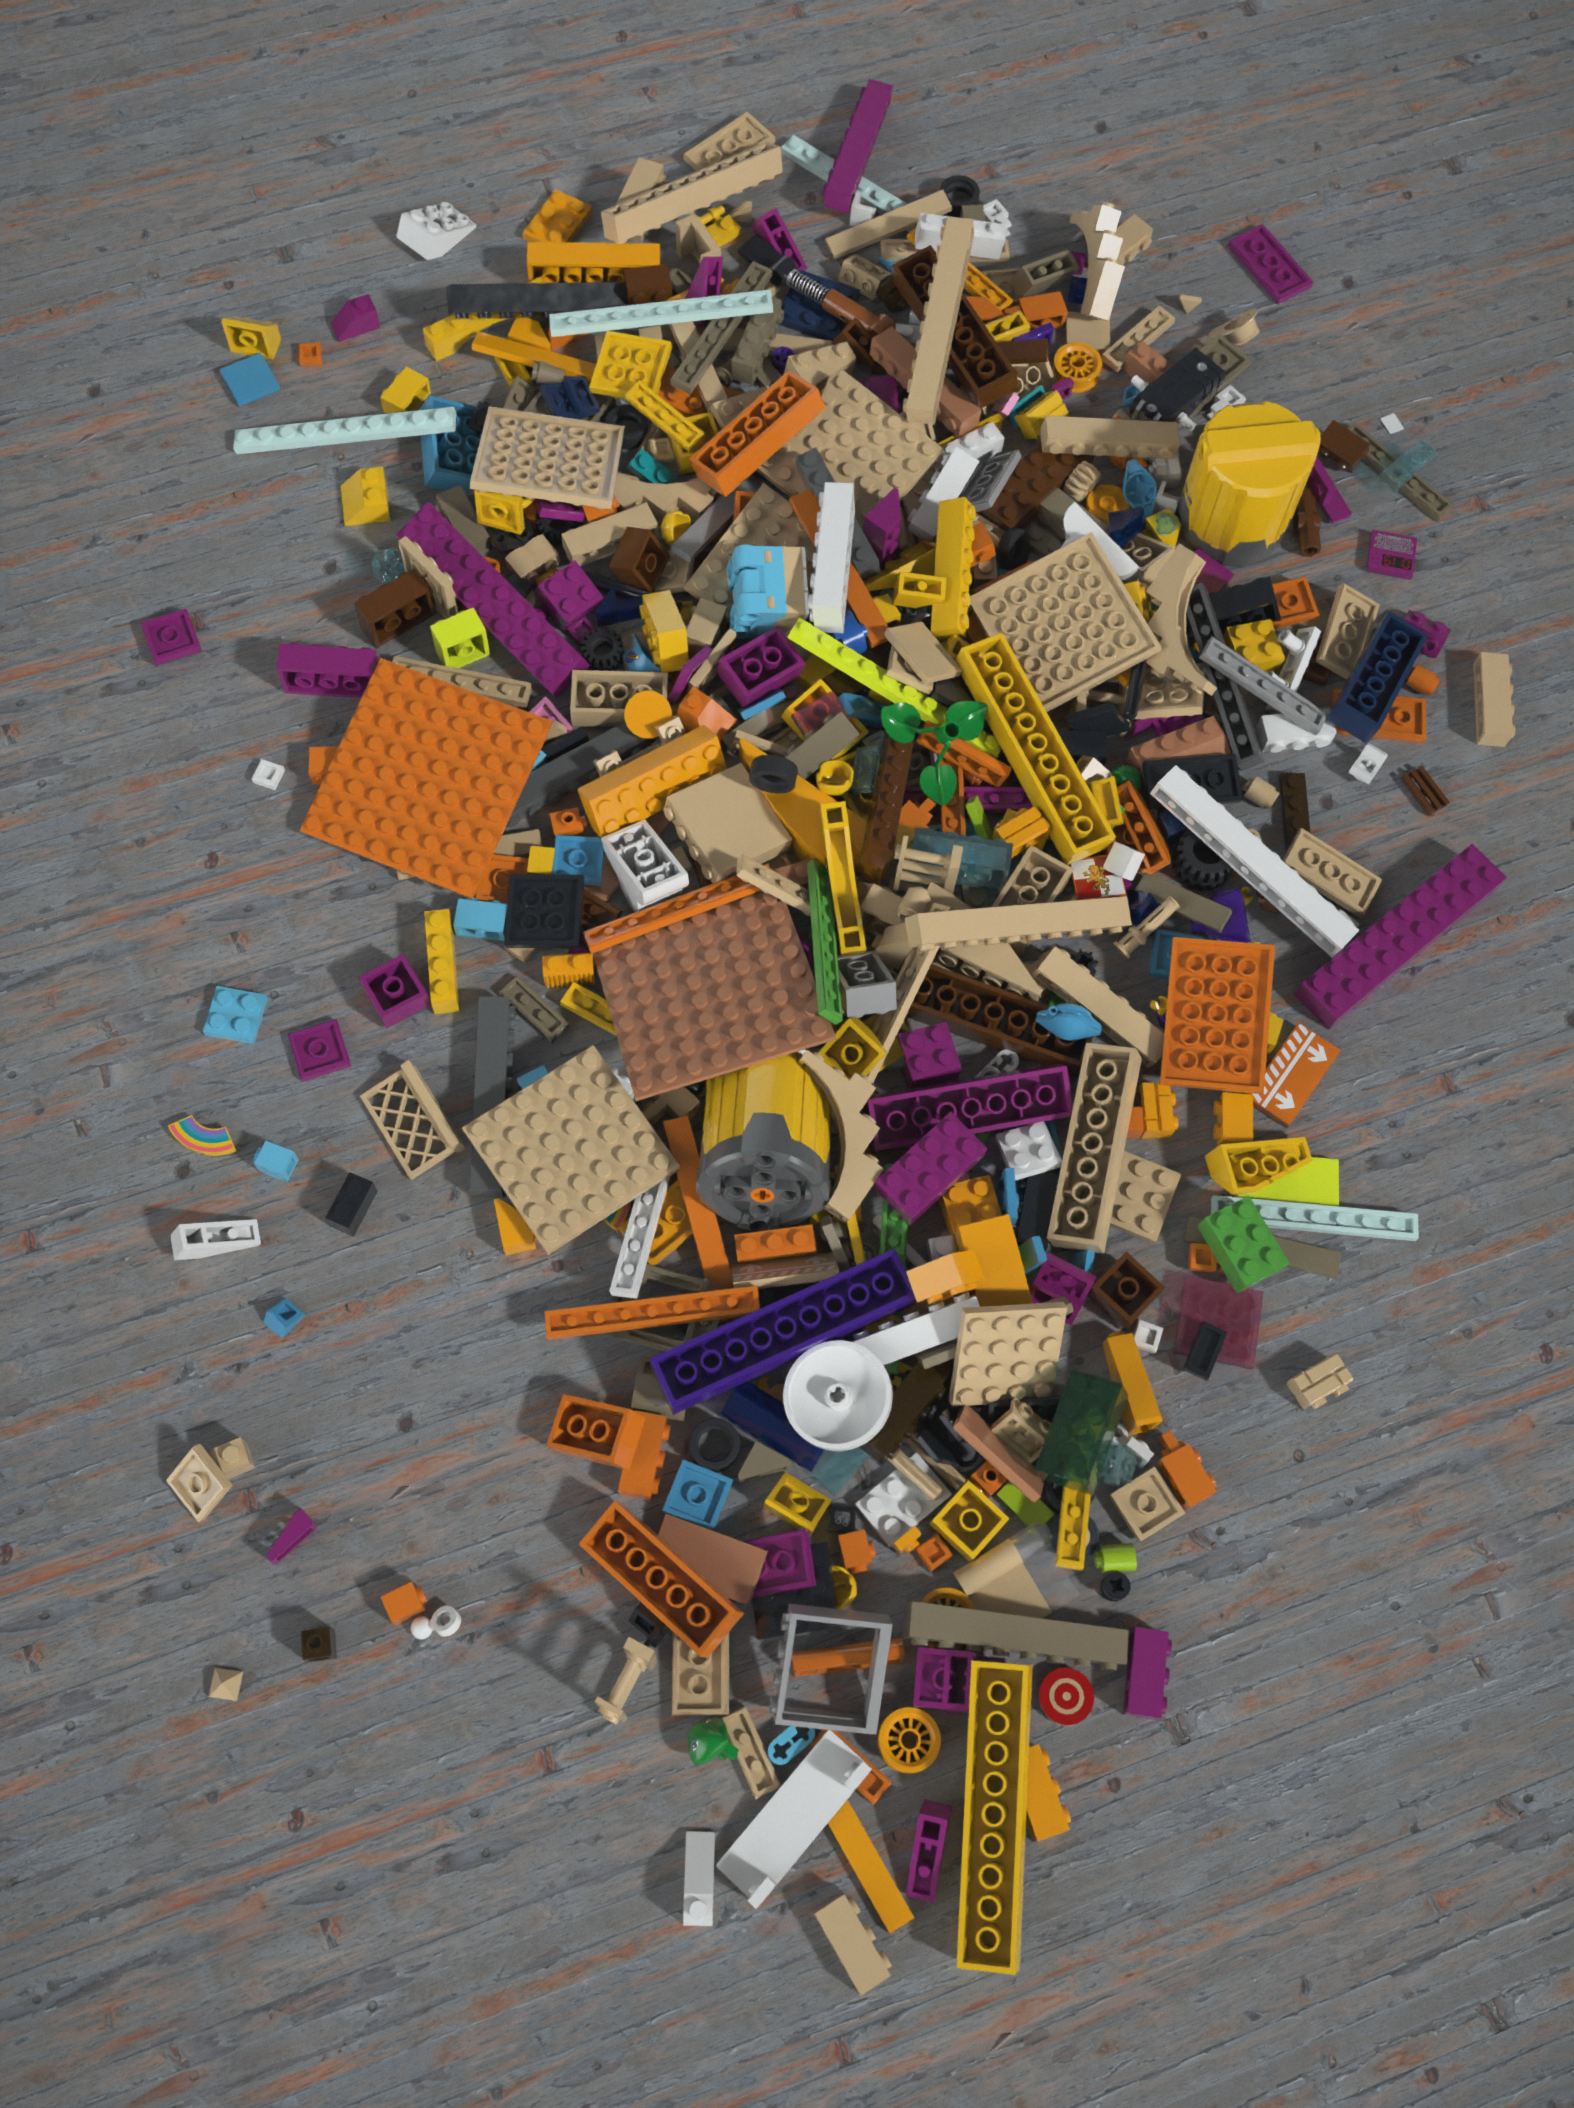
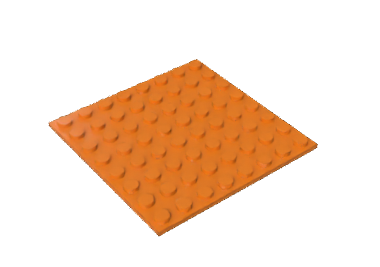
M380 658L299 831L473 899L553 721Z

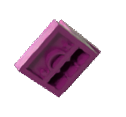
M947 1022L898 1034L897 1039L905 1060L902 1073L908 1089L959 1080L962 1067Z
M918 1647L913 1706L943 1709L947 1713L969 1715L971 1661L980 1660L1006 1663L1007 1659L977 1656L974 1652Z

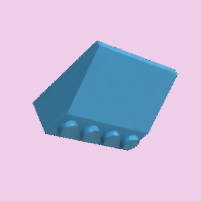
M428 395L420 410L454 407L456 410V431L420 435L425 487L446 491L461 485L463 490H470V478L481 439L480 434L466 427L475 410V406Z

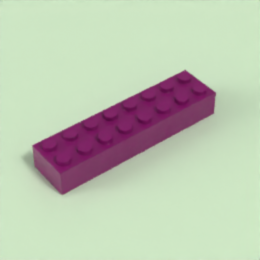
M1057 1063L871 1095L863 1109L864 1114L872 1117L876 1121L875 1125L880 1128L869 1144L871 1149L877 1151L916 1144L950 1112L974 1134L1071 1117L1073 1105L1067 1065Z

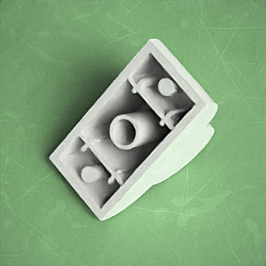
M1074 502L1067 509L1064 516L1066 541L1061 548L1092 532L1122 583L1139 581V566Z
M645 819L601 838L606 856L617 875L622 893L634 912L679 896L683 893V888L689 885L688 873Z

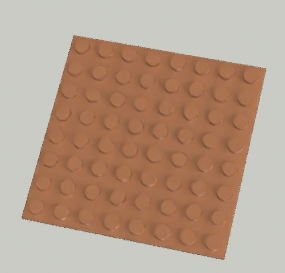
M760 892L737 899L593 953L636 1101L836 1040L831 1022L818 1014L816 982L788 907L779 898L771 894Z

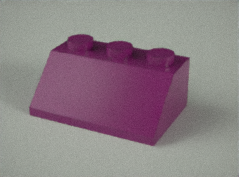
M895 487L864 517L863 533L879 560L880 570L885 569L886 562L889 560L894 561L897 558L898 536L901 531L899 492Z

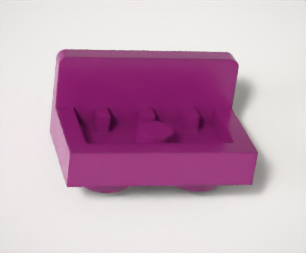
M1409 610L1404 620L1428 635L1420 652L1436 658L1451 630L1444 623L1434 622L1426 618L1419 611L1413 612Z

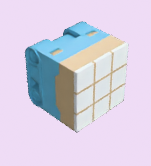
M737 546L726 567L728 590L733 592V604L729 614L730 629L736 632V639L757 638L779 626L786 637H788L799 617L806 620L809 615L805 547Z

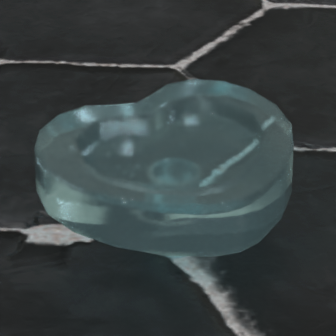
M1162 512L1156 517V523L1158 524L1156 532L1158 534L1169 535L1177 529L1178 521L1171 514Z

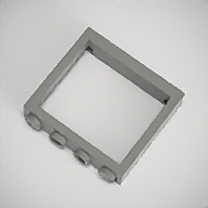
M789 1604L788 1612L783 1613L781 1620V1630L785 1631L784 1640H779L777 1648V1658H781L780 1668H775L773 1675V1686H777L776 1695H771L769 1703V1713H773L775 1724L876 1735L893 1625L888 1614ZM797 1620L876 1628L863 1714L784 1706Z

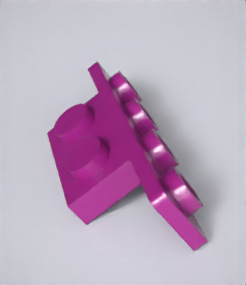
M1316 456L1306 483L1311 491L1314 492L1317 501L1332 524L1350 518L1352 515L1350 509Z
M1202 714L1193 716H1171L1168 718L1135 719L1130 735L1135 737L1151 727L1160 737L1204 720Z

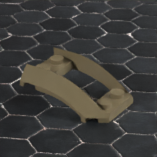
M795 679L779 688L786 697L782 704L758 713L740 724L722 699L731 693L725 683L720 684L706 694L737 720L730 731L722 737L732 754L737 752L730 747L737 730L758 737L768 730L785 723L781 717L787 707L805 693Z
M646 1264L637 1299L613 1296L611 1303L640 1300L646 1283L686 1294L715 1291L716 1289L709 1282V1279L690 1277ZM719 1319L689 1323L684 1341L658 1336L638 1329L605 1334L665 1352L716 1329Z

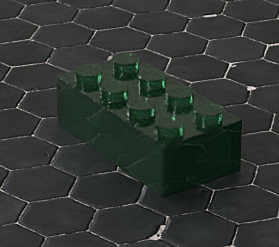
M1071 1369L1035 1467L1042 1480L1093 1496L1128 1398V1393L1123 1384Z

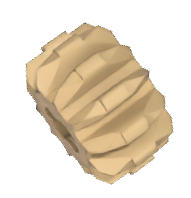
M1084 461L1078 464L1069 475L1063 490L1072 499L1078 502L1082 501L1095 488L1101 473L1093 464Z

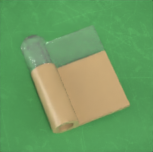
M1037 1521L952 1572L963 1593L971 1599L976 1610L1043 1619L1080 1596L1066 1570L1063 1567L1055 1566L1056 1554L1051 1547L1050 1539L1053 1536L1045 1523L1040 1526Z

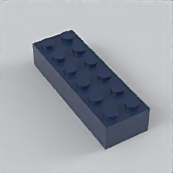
M1388 611L1375 627L1326 719L1367 744L1381 728L1428 635Z

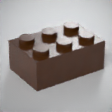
M415 568L409 572L402 573L397 579L388 584H383L376 591L362 596L354 603L361 629L376 649L436 614L430 588Z

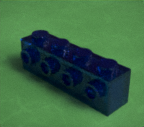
M749 1381L735 1386L720 1413L732 1423L741 1426L750 1432L752 1436L761 1439L772 1446L774 1450L786 1455L800 1467L806 1468L810 1472H812L826 1451L810 1444L795 1431L787 1418L782 1402Z

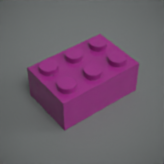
M776 626L720 658L716 672L742 709L801 676L805 662L781 628Z

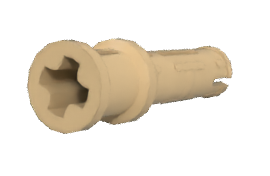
M1171 896L1167 897L1137 927H1130L1128 929L1129 932L1119 942L1115 941L1113 946L1128 960L1130 954L1140 945L1146 944V938L1179 909L1180 905Z

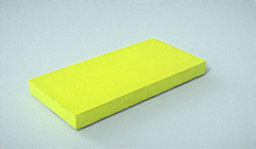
M1312 1157L1313 1161L1254 1193L1236 1194L1235 1197L1245 1198L1250 1196L1251 1199L1339 1206V1159Z

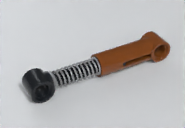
M781 256L769 268L772 269V277L769 281L778 288H782L784 285L792 287L799 293L805 294L811 300L821 304L823 310L847 324L855 318L872 337L877 336L890 327L896 329L894 321L888 315H877L834 289L829 291L826 287L819 286V283L816 284V281L813 282V279L810 280L809 277L804 276L803 273L800 274V271H797L796 264L788 256Z

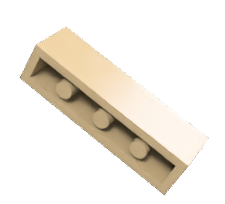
M647 502L641 505H634L625 511L612 514L597 521H591L587 525L576 529L572 528L562 533L563 548L570 563L576 560L579 566H583L615 554L627 526L649 529L658 538V523Z
M1481 652L1473 664L1477 745L1505 747L1510 739L1514 737L1516 727L1512 723L1514 715V704H1511L1513 684H1510L1512 664H1509V654Z

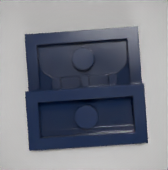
M565 376L563 383H542L540 387L541 395L552 416L583 419L600 411L594 394L590 393L589 384L585 376Z

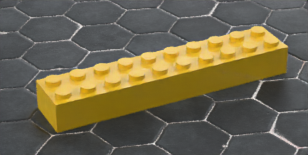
M1003 633L961 648L955 659L956 663L963 670L961 676L975 701L988 705L985 719L1032 805L1038 808L1042 817L1051 825L1049 836L1064 863L1069 865L1107 849L1116 836Z
M971 1661L957 1968L1011 1975H1016L1020 1970L1033 1665Z

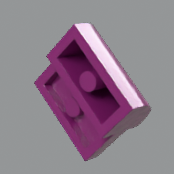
M1048 1253L1047 1261L1042 1264L1029 1290L1032 1304L1044 1303L1063 1295L1072 1303L1074 1311L1067 1314L1065 1323L1072 1326L1096 1276Z

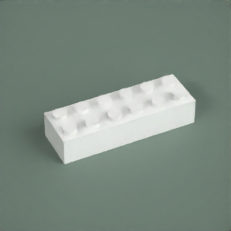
M825 482L824 492L819 493V507H821V510L817 513V527L819 529L815 533V547L817 548L816 553H813L814 573H811L810 587L812 588V594H809L808 609H810V622H814V627L824 633H844L855 519L854 483Z

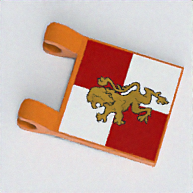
M1115 839L1105 849L1106 855L1086 857L1070 864V867L1073 868L1072 879L1077 900L1126 896L1123 878L1103 868L1114 842H1116Z

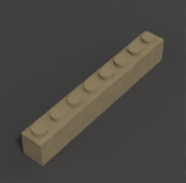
M914 1601L905 1605L903 1639H911L912 1645L928 1646V1642L938 1643V1648L955 1650V1645L965 1646V1651L982 1653L983 1649L993 1650V1655L1009 1657L1011 1652L1020 1654V1659L1037 1660V1656L1047 1657V1662L1063 1664L1064 1660L1074 1661L1073 1665L1078 1667H1090V1663L1100 1664V1669L1117 1671V1666L1127 1665L1128 1630Z

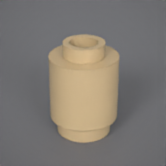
M1258 776L1255 779L1249 778L1242 789L1245 791L1244 797L1262 808L1265 806L1270 809L1280 794L1275 790L1276 787Z
M919 886L910 887L898 907L897 917L905 923L906 917L925 912L931 901L927 890Z

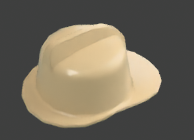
M1250 309L1235 319L1216 327L1209 333L1208 337L1215 338L1220 334L1231 344L1242 345L1259 334L1254 318L1257 314V309Z

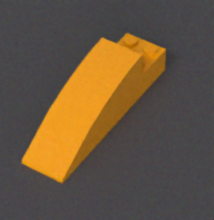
M741 738L739 741V764L742 763L750 775L751 764L754 758L768 754L744 738ZM797 775L795 788L790 792L776 794L760 790L792 838L789 850L800 861L814 859L828 869L820 805L838 801L799 775ZM846 807L854 869L861 873L868 882H874L880 886L896 866L897 859H894L896 846L900 843L895 841L894 852L883 869L861 862L860 856L867 821Z
M990 1175L955 1183L938 1199L948 1234L955 1237L957 1252L974 1249L985 1280L976 1283L978 1288L968 1291L969 1295L976 1296L980 1307L1032 1304L1009 1214L1002 1216Z

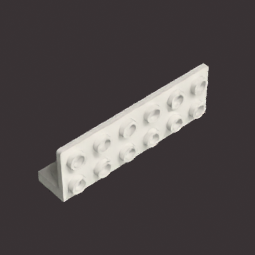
M828 1730L716 1865L717 1868L749 1898L747 1901L757 1909L872 1768L837 1735Z

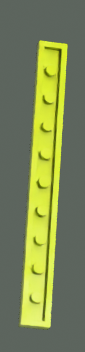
M800 617L790 631L788 639L893 703L911 704L918 710L921 720L924 722L929 720L938 726L947 722L945 718L948 710L947 707L921 691L887 676L885 669ZM982 730L977 738L970 741L964 740L995 758L998 757L1001 751L996 737Z

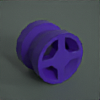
M784 346L776 348L772 355V365L782 376L784 375L788 356L794 355L790 348Z

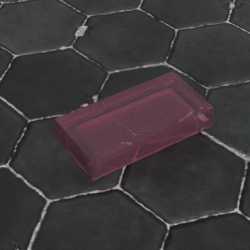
M831 691L796 711L791 717L804 737L813 728L817 729L823 726L824 723L822 721L834 712L837 715L845 711Z

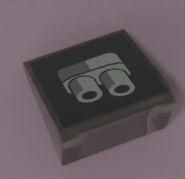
M829 1504L827 1532L841 1534L855 1532L857 1507Z

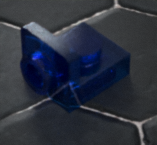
M1071 277L1068 296L1069 303L1083 304L1088 278Z

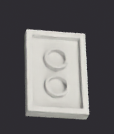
M917 1452L909 1459L942 1489L941 1494L935 1500L929 1499L904 1474L896 1469L854 1505L889 1548L914 1525L919 1524L952 1495Z

